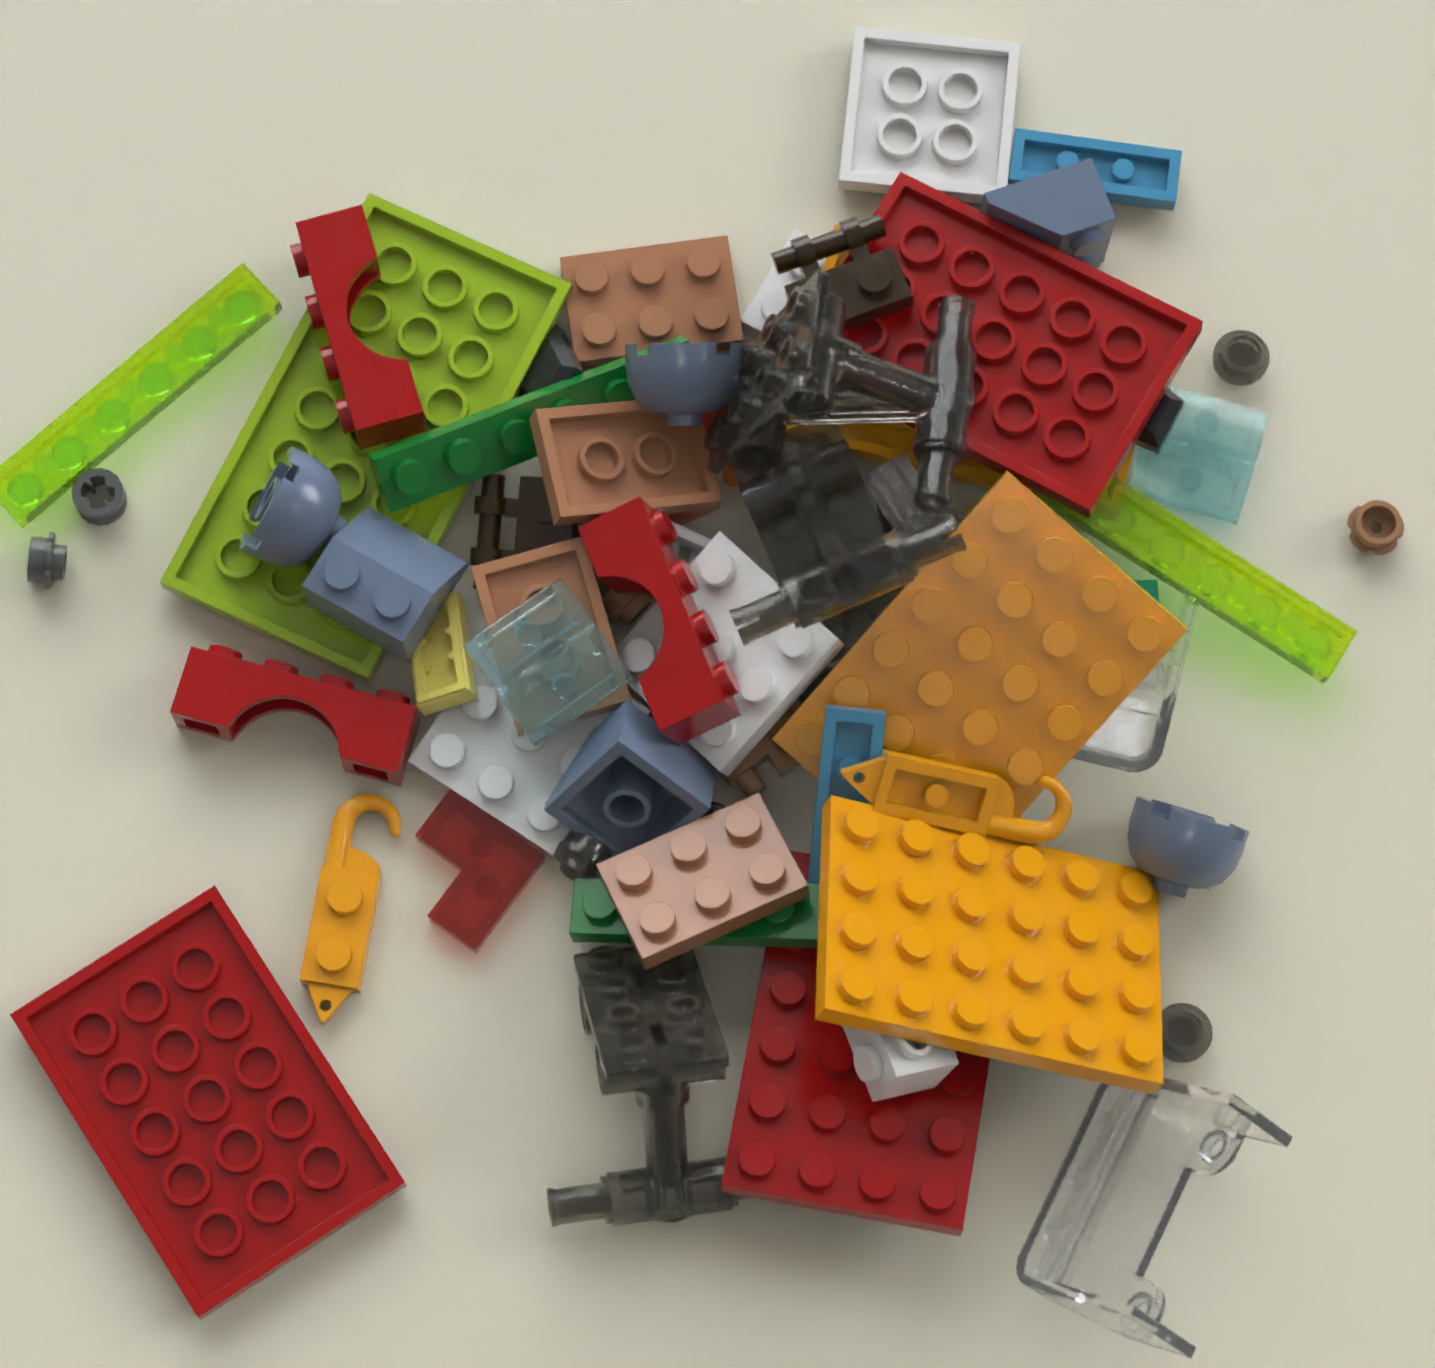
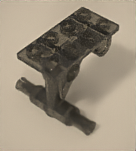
M817 270L802 287L796 286L792 290L786 305L777 315L771 314L767 318L757 338L753 342L746 341L742 346V366L738 371V375H741L739 386L732 400L721 410L716 411L715 417L711 420L705 434L704 448L710 450L707 471L718 475L729 463L754 471H768L777 468L783 459L787 425L916 422L912 450L916 461L920 465L916 494L913 500L914 505L928 513L948 511V507H952L953 501L952 489L955 468L960 465L966 456L968 421L974 403L972 387L977 354L970 340L973 316L976 311L975 304L966 297L956 295L944 297L942 302H939L936 338L925 350L923 371L921 373L863 352L861 344L843 338L847 311L846 304L840 297L827 292L829 274Z
M831 413L820 415L727 457L730 470L780 582L777 584L778 591L737 609L729 610L735 626H739L757 617L760 618L759 621L737 630L744 646L793 623L796 629L799 627L805 629L821 622L845 644L829 664L838 661L905 585L913 582L914 577L919 576L918 569L959 551L967 550L961 533L941 542L936 541L957 531L958 525L952 514L903 537L900 532L894 533L891 531L887 534L884 533L865 489L857 463Z
M606 945L593 948L587 953L575 954L573 960L578 980L582 1023L585 1035H593L596 1066L602 1096L635 1092V1101L642 1108L646 1167L605 1173V1176L600 1177V1183L557 1189L547 1188V1205L551 1227L605 1219V1223L612 1224V1227L648 1221L677 1222L692 1215L733 1210V1207L739 1206V1200L751 1198L720 1192L726 1156L688 1161L685 1104L690 1100L689 1084L725 1080L726 1067L729 1066V1053L693 949L645 970L634 947L618 948Z

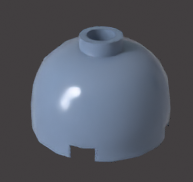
M649 343V355H638L637 344H625V368L628 386L635 400L647 411L667 414V426L701 425V414L719 411L732 400L740 383L742 343H730V355H717L716 343Z
M290 447L286 452L291 465L288 466L281 461L276 465L249 519L255 522L259 521L252 535L253 537L243 533L239 544V549L243 552L278 566H298L310 561L322 546L327 547L332 537L343 529L347 523V519L338 515L342 503V492L337 478L327 466L316 458L295 447Z
M1137 796L1129 821L1127 838L1130 855L1137 867L1154 876L1153 888L1185 898L1188 888L1210 889L1223 883L1234 872L1243 854L1249 830L1231 823L1228 827L1215 823L1214 817L1154 799L1149 801L1142 796Z

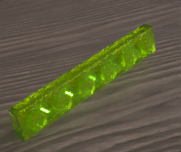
M241 263L0 465V505L23 529L73 487L74 482L82 473L98 466L282 310L281 302L244 263Z
M1114 477L1090 519L1034 490L1032 491V493L1064 519L1321 683L1326 682L1330 678L1358 632L1117 477Z

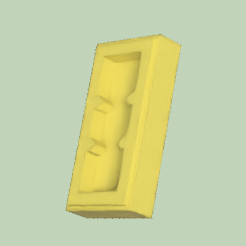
M457 591L450 593L444 606L410 658L416 706L425 716L478 699L465 599Z

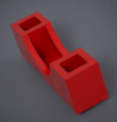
M362 204L295 222L300 243L290 245L299 279L310 276L315 294L305 296V301L313 329L325 327L330 346L319 348L328 381L337 379L341 381L345 398L335 400V405L343 433L355 431L360 450L427 432L423 410L408 359L391 358L372 351L362 344L350 327L352 312L357 300L370 285L381 278L377 254Z
M639 496L579 526L578 530L597 577L617 594L640 593L649 595L656 599L660 607L664 626L662 644L651 666L638 679L659 732L679 746L740 716L741 714L733 697L740 693L739 684L726 661L719 663L712 644L719 642L717 630L708 613L704 609L698 611L692 593L698 591V585L684 559L678 561L671 543L677 541L678 536L667 513L663 509L655 511Z
M211 644L208 651L191 646L170 710L177 727L233 742L249 724L265 715L284 711L303 713L319 720L333 733L338 741L339 756L345 772L401 787L408 764L407 760L410 757L420 725L417 706L410 705V698L401 693L386 689H378L376 695L354 690L355 685L351 681L335 675L322 674L320 680L297 675L299 670L296 667L278 660L266 659L264 665L242 660L243 655L240 652L222 645Z

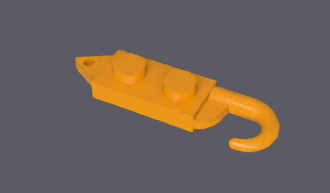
M883 749L880 757L840 769L841 775L869 801L868 804L873 805V811L906 820L918 819L929 825L966 833L972 832L984 837L991 835L1027 844H1041L1056 838L1067 827L1072 816V800L1067 788L1059 780L1049 776H1042L1039 783L1054 795L1056 801L1055 810L1046 820L1038 822L1013 817L1015 807L1013 792L1004 779L993 773ZM856 773H862L860 779L853 780V777Z
M359 794L349 798L337 809L331 823L300 975L301 983L308 986L319 1019L323 1025L332 1018L353 992H361L382 881L380 867L374 858L362 850L351 848L356 820L365 812H378L388 821L389 833L392 837L397 838L401 834L402 820L397 808L388 799L377 794ZM325 1002L331 1004V1008L328 1011L321 1010V1006Z

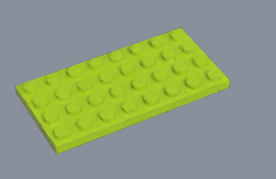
M369 193L362 207L377 254L381 278L362 293L354 306L350 327L355 336L367 348L380 355L408 359L423 410L427 432L517 398L521 384L544 339L557 323L566 305V299L572 289V283ZM307 308L162 576L160 583L163 589L370 684L387 650L308 606L302 584L325 550V547L322 546L310 561L298 566L274 565L259 560L239 549L242 534L245 533L253 537L252 535L259 524V521L255 522L249 519L265 484L279 461L288 466L291 465L286 451L290 447H295L327 466L339 481L342 503L338 515L347 519L346 525L366 508L370 507L441 547L474 481L392 513L384 508L368 454L423 433L360 450L355 431L343 433L335 405V400L345 398L340 379L328 381L319 348L330 346L325 327L313 329Z

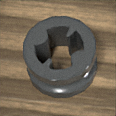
M103 468L89 469L82 473L74 482L72 500L80 516L88 523L98 526L109 525L117 521L125 512L127 494L120 479L112 471ZM105 485L109 495L113 496V500L108 502L105 499L103 500L105 507L95 509L90 499L86 498V495L89 491L96 494L94 487Z

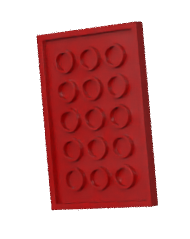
M900 172L873 216L880 215L885 227L886 236L866 243L870 254L890 247L893 248L912 293L913 306L808 344L804 343L799 332L786 353L787 364L1001 474L1008 471L1023 485L1090 519L1202 332L1203 321ZM849 254L843 264L852 262Z
M790 850L805 881L808 883L810 854ZM766 947L720 1192L961 1237L990 1058L955 1051L959 1064L935 1088L873 1102L865 1082L856 1073L853 1061L854 1054L843 1027L838 1024L815 1020L817 948Z
M215 885L10 1014L200 1320L407 1186Z

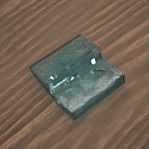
M1170 384L1168 388L1184 401L1183 408L1159 454L1142 447L1139 448L1126 492L1237 525L1270 414Z
M561 578L463 644V647L495 694L500 696L534 746L543 742L633 679L609 642Z

